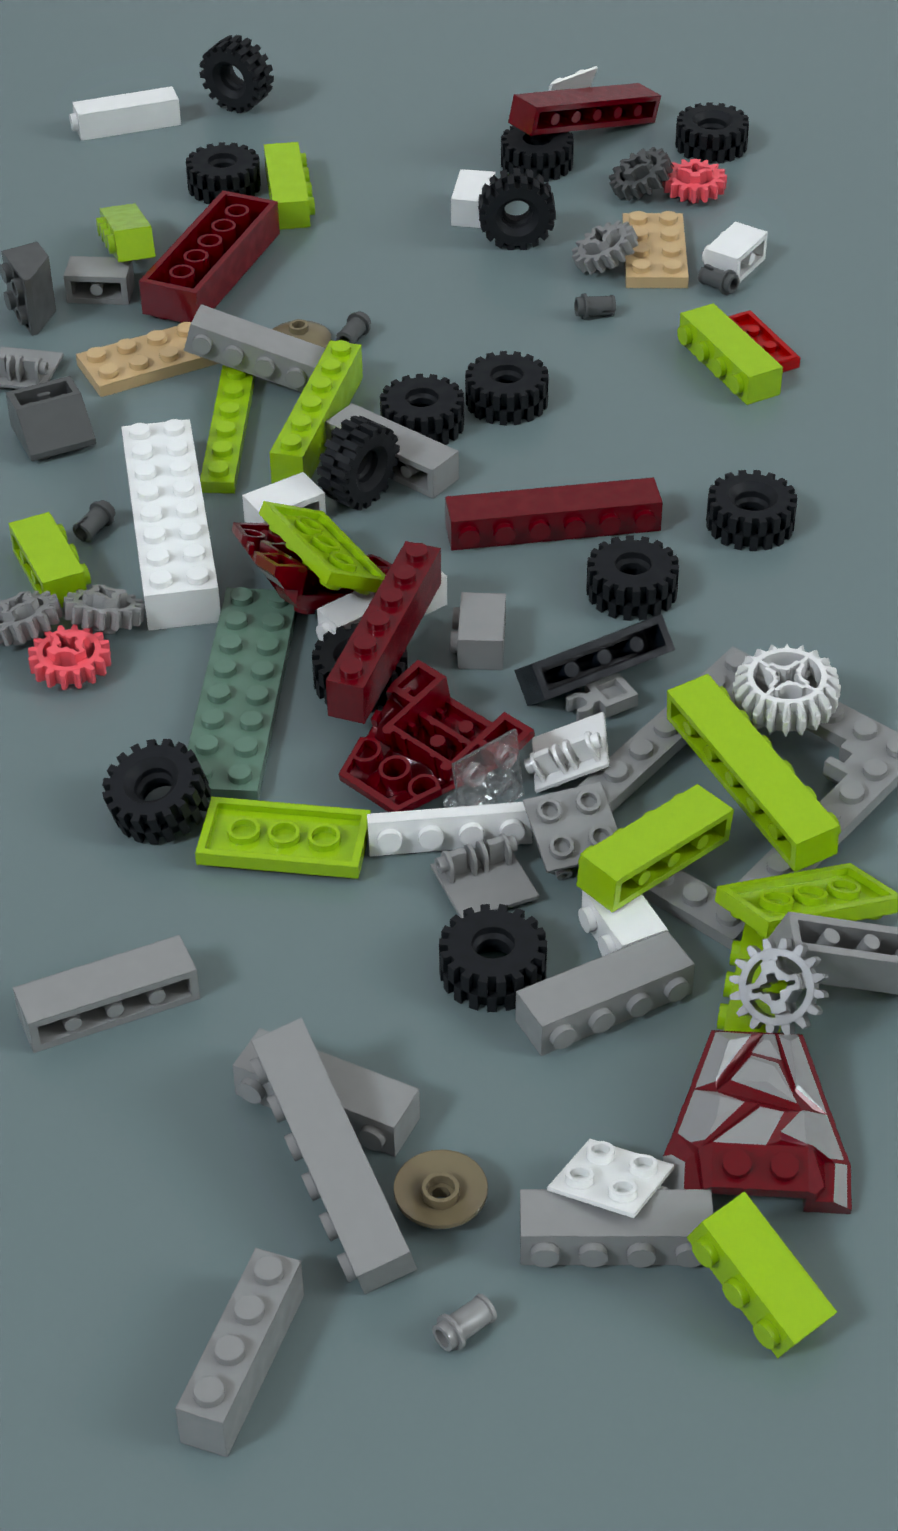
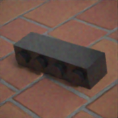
M661 614L514 671L527 706L669 653L674 651L675 648Z

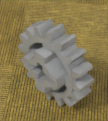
M618 220L613 225L607 222L604 227H601V225L591 229V233L584 234V240L576 242L578 247L572 249L574 254L572 258L582 273L588 271L592 275L596 270L603 273L607 267L609 270L617 267L619 261H626V255L634 253L633 248L638 246V237L629 222L622 224Z
M92 585L90 590L78 589L76 593H67V597H64L63 614L65 620H72L71 624L74 625L81 624L83 629L92 627V630L101 631L103 634H116L119 628L130 630L132 626L141 625V622L144 621L145 604H143L142 599H135L136 595H127V591L124 589H114L105 585Z
M23 591L12 598L1 600L0 644L4 642L5 646H9L12 643L13 645H23L33 638L44 636V632L51 630L50 625L59 624V618L64 614L57 595H51L50 591L39 594V591H34L32 594L31 591Z
M773 938L763 939V951L755 945L748 946L747 952L750 959H736L734 962L742 970L741 974L729 976L730 982L739 985V991L729 995L730 1000L742 1001L743 1006L736 1012L738 1017L751 1015L752 1019L749 1027L751 1029H759L763 1024H766V1033H777L779 1026H781L784 1035L795 1034L794 1023H797L802 1029L809 1028L811 1023L807 1015L809 1013L813 1015H821L823 1013L821 1007L816 1004L817 999L829 997L827 991L819 989V983L829 978L828 974L816 973L814 969L821 962L820 957L814 956L807 959L805 955L808 946L805 944H799L792 950V941L789 938H781L778 948ZM783 957L795 962L801 968L802 973H795L789 969ZM760 965L762 972L755 983H752L753 975ZM778 980L795 982L794 985L786 986L787 989L781 990L780 993L763 992V989L770 988ZM806 990L805 999L797 1009L796 1001L801 992ZM761 1000L769 1005L771 1014H775V1016L765 1013L755 1001Z

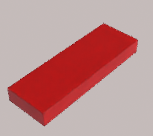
M751 310L728 316L783 366V372L800 368L801 358Z

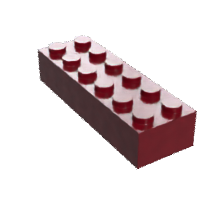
M222 190L139 280L142 314L155 316L158 319L192 322L201 304L215 309L280 234L278 201Z

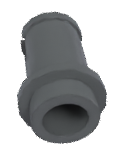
M704 264V267H701L698 274V280L701 284L715 287L724 295L734 293L740 283L739 276L736 275L735 271H724L710 264Z
M582 293L581 297L575 298V315L581 316L582 319L598 315L614 316L616 311L615 296H587L586 293Z
M361 311L351 313L347 318L346 325L337 333L336 341L344 340L355 344L362 335H366L370 331L371 320L369 316Z
M105 500L93 502L89 507L90 511L73 525L72 529L75 536L82 542L86 541L89 543L104 526H110L114 522L115 509Z

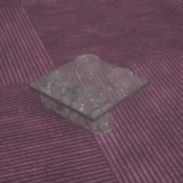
M516 729L508 731L452 763L455 791L452 790L447 793V798L443 800L445 808L511 803L524 795Z

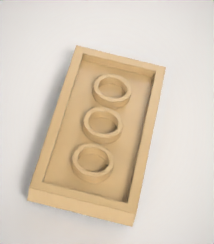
M642 211L622 213V224L629 222L638 237V246L633 248L634 253L625 256L626 288H688L689 275L683 213L664 211L662 213H645Z
M182 322L177 326L164 330H154L146 335L131 339H121L117 343L103 347H92L85 352L76 354L77 366L100 397L219 363L184 351L191 322Z

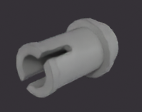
M479 1293L452 1314H441L437 1318V1324L433 1326L432 1332L437 1343L445 1351L450 1352L453 1349L459 1351L465 1347L468 1338L486 1325L493 1323L497 1319V1313L490 1300Z

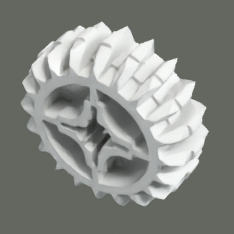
M771 644L767 652L757 649L754 656H745L744 662L737 668L735 682H733L734 703L739 710H744L748 714L756 729L767 727L769 735L776 730L783 731L785 737L789 731H796L802 736L806 728L817 731L820 723H828L831 714L836 712L841 691L837 668L831 667L829 658H820L817 650L809 653L805 652L803 645L798 649H793L786 644L784 648L777 649Z

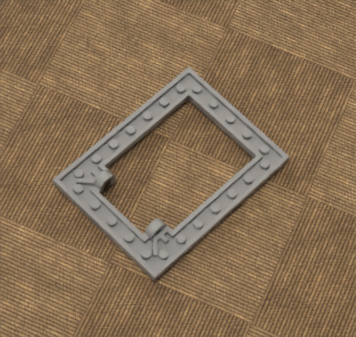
M732 646L699 677L709 674L719 686H723L727 690L731 701L734 703L733 682H735V673L738 666L744 662L745 656L751 655ZM838 701L836 712L831 714L828 723H820L817 731L806 728V730L840 748L839 760L830 756L825 760L823 768L825 778L837 785L820 801V804L827 812H832L840 823L839 845L898 786V732ZM667 706L609 757V767L592 773L577 787L601 781L611 811L613 812L687 744L668 721ZM773 847L738 882L794 873V871ZM822 861L797 872L815 869ZM680 870L642 894L646 900L730 950L733 940L741 941L744 924L746 923L731 916L729 911L715 902L716 889L683 870Z

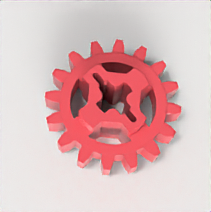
M682 159L681 164L672 162L673 172L668 174L670 179L662 181L664 193H670V198L680 197V202L688 199L689 203H699V200L707 203L708 198L716 200L718 195L724 194L727 175L725 174V169H718L719 164L717 163L709 165L708 160L700 162V159H690V162H687L685 159Z
M73 624L71 629L68 630L59 625L57 631L44 632L45 638H34V647L28 648L30 672L35 674L37 682L46 680L48 688L61 684L62 690H66L69 684H75L78 689H81L82 683L86 681L92 684L96 683L95 675L105 676L107 674L106 667L112 664L109 640H104L103 632L100 631L93 634L92 627L79 630L78 624Z

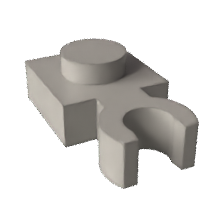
M618 672L586 684L585 693H572L566 697V710L570 712L577 709L576 721L598 712H604L605 718L638 706V693Z

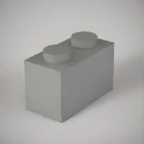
M70 256L64 273L67 303L129 305L135 286L133 262H118L115 257Z
M461 592L460 607H453L452 628L458 631H451L450 653L457 654L458 669L503 670L506 593Z

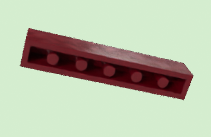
M640 83L514 94L508 123L530 136L655 123L661 95Z
M654 477L446 496L445 526L451 551L661 531L663 502Z
M405 541L326 679L328 716L362 724L366 723L441 585V548Z

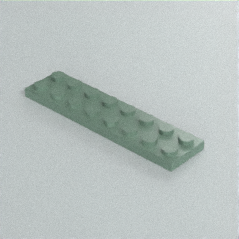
M226 588L187 748L188 751L191 749L195 753L211 789V797L259 800L298 613L294 610V606L282 599L275 589Z

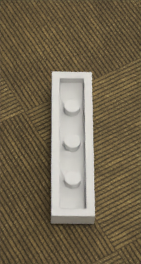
M523 802L367 814L370 856L455 850L464 847L466 844H471L475 848L476 841L482 840L486 846V840L498 837L503 833L506 836L513 835L517 845L532 844V828Z

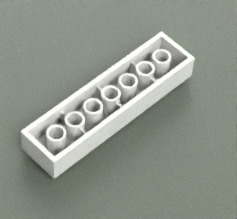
M171 419L166 422L135 423L130 426H121L148 631L218 623L221 612L219 589L190 419Z

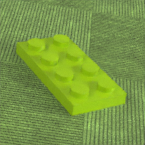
M267 501L263 502L259 515L269 524V529L286 542L285 546L303 560L302 564L306 565L308 569L312 570L320 578L319 582L323 586L336 591L340 590V588H348L363 595L377 592L386 575L323 511Z
M212 796L195 851L196 865L359 879L368 840L367 814H371V810Z
M852 863L717 886L715 895L716 903L729 911L731 916L742 920L752 927L759 936L769 938L788 911L851 921L863 919L877 920L881 919L884 915L898 913V893Z

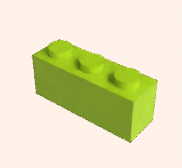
M50 512L8 523L13 552L35 591H39V594L50 591L51 595L56 594L62 608L64 597H67V593H76L78 589L87 590L86 585L91 584L89 570L85 563H79V556L73 543L68 544L64 526L62 523L56 524Z
M745 1191L703 1220L686 1237L692 1245V1251L696 1259L704 1267L710 1268L722 1284V1290L727 1300L743 1312L753 1325V1332L757 1340L765 1348L770 1349L777 1359L837 1313Z

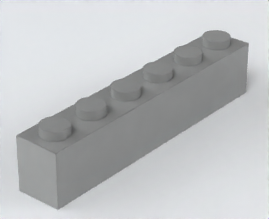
M302 1017L251 1040L258 1057L250 1060L261 1085L270 1082L275 1093L267 1097L277 1123L287 1120L292 1131L284 1136L295 1162L304 1158L309 1172L301 1175L312 1201L322 1198L327 1211L319 1215L330 1242L339 1238L345 1250L344 1253L337 1255V1258L348 1283L358 1279L364 1294H367L417 1270L411 1252Z

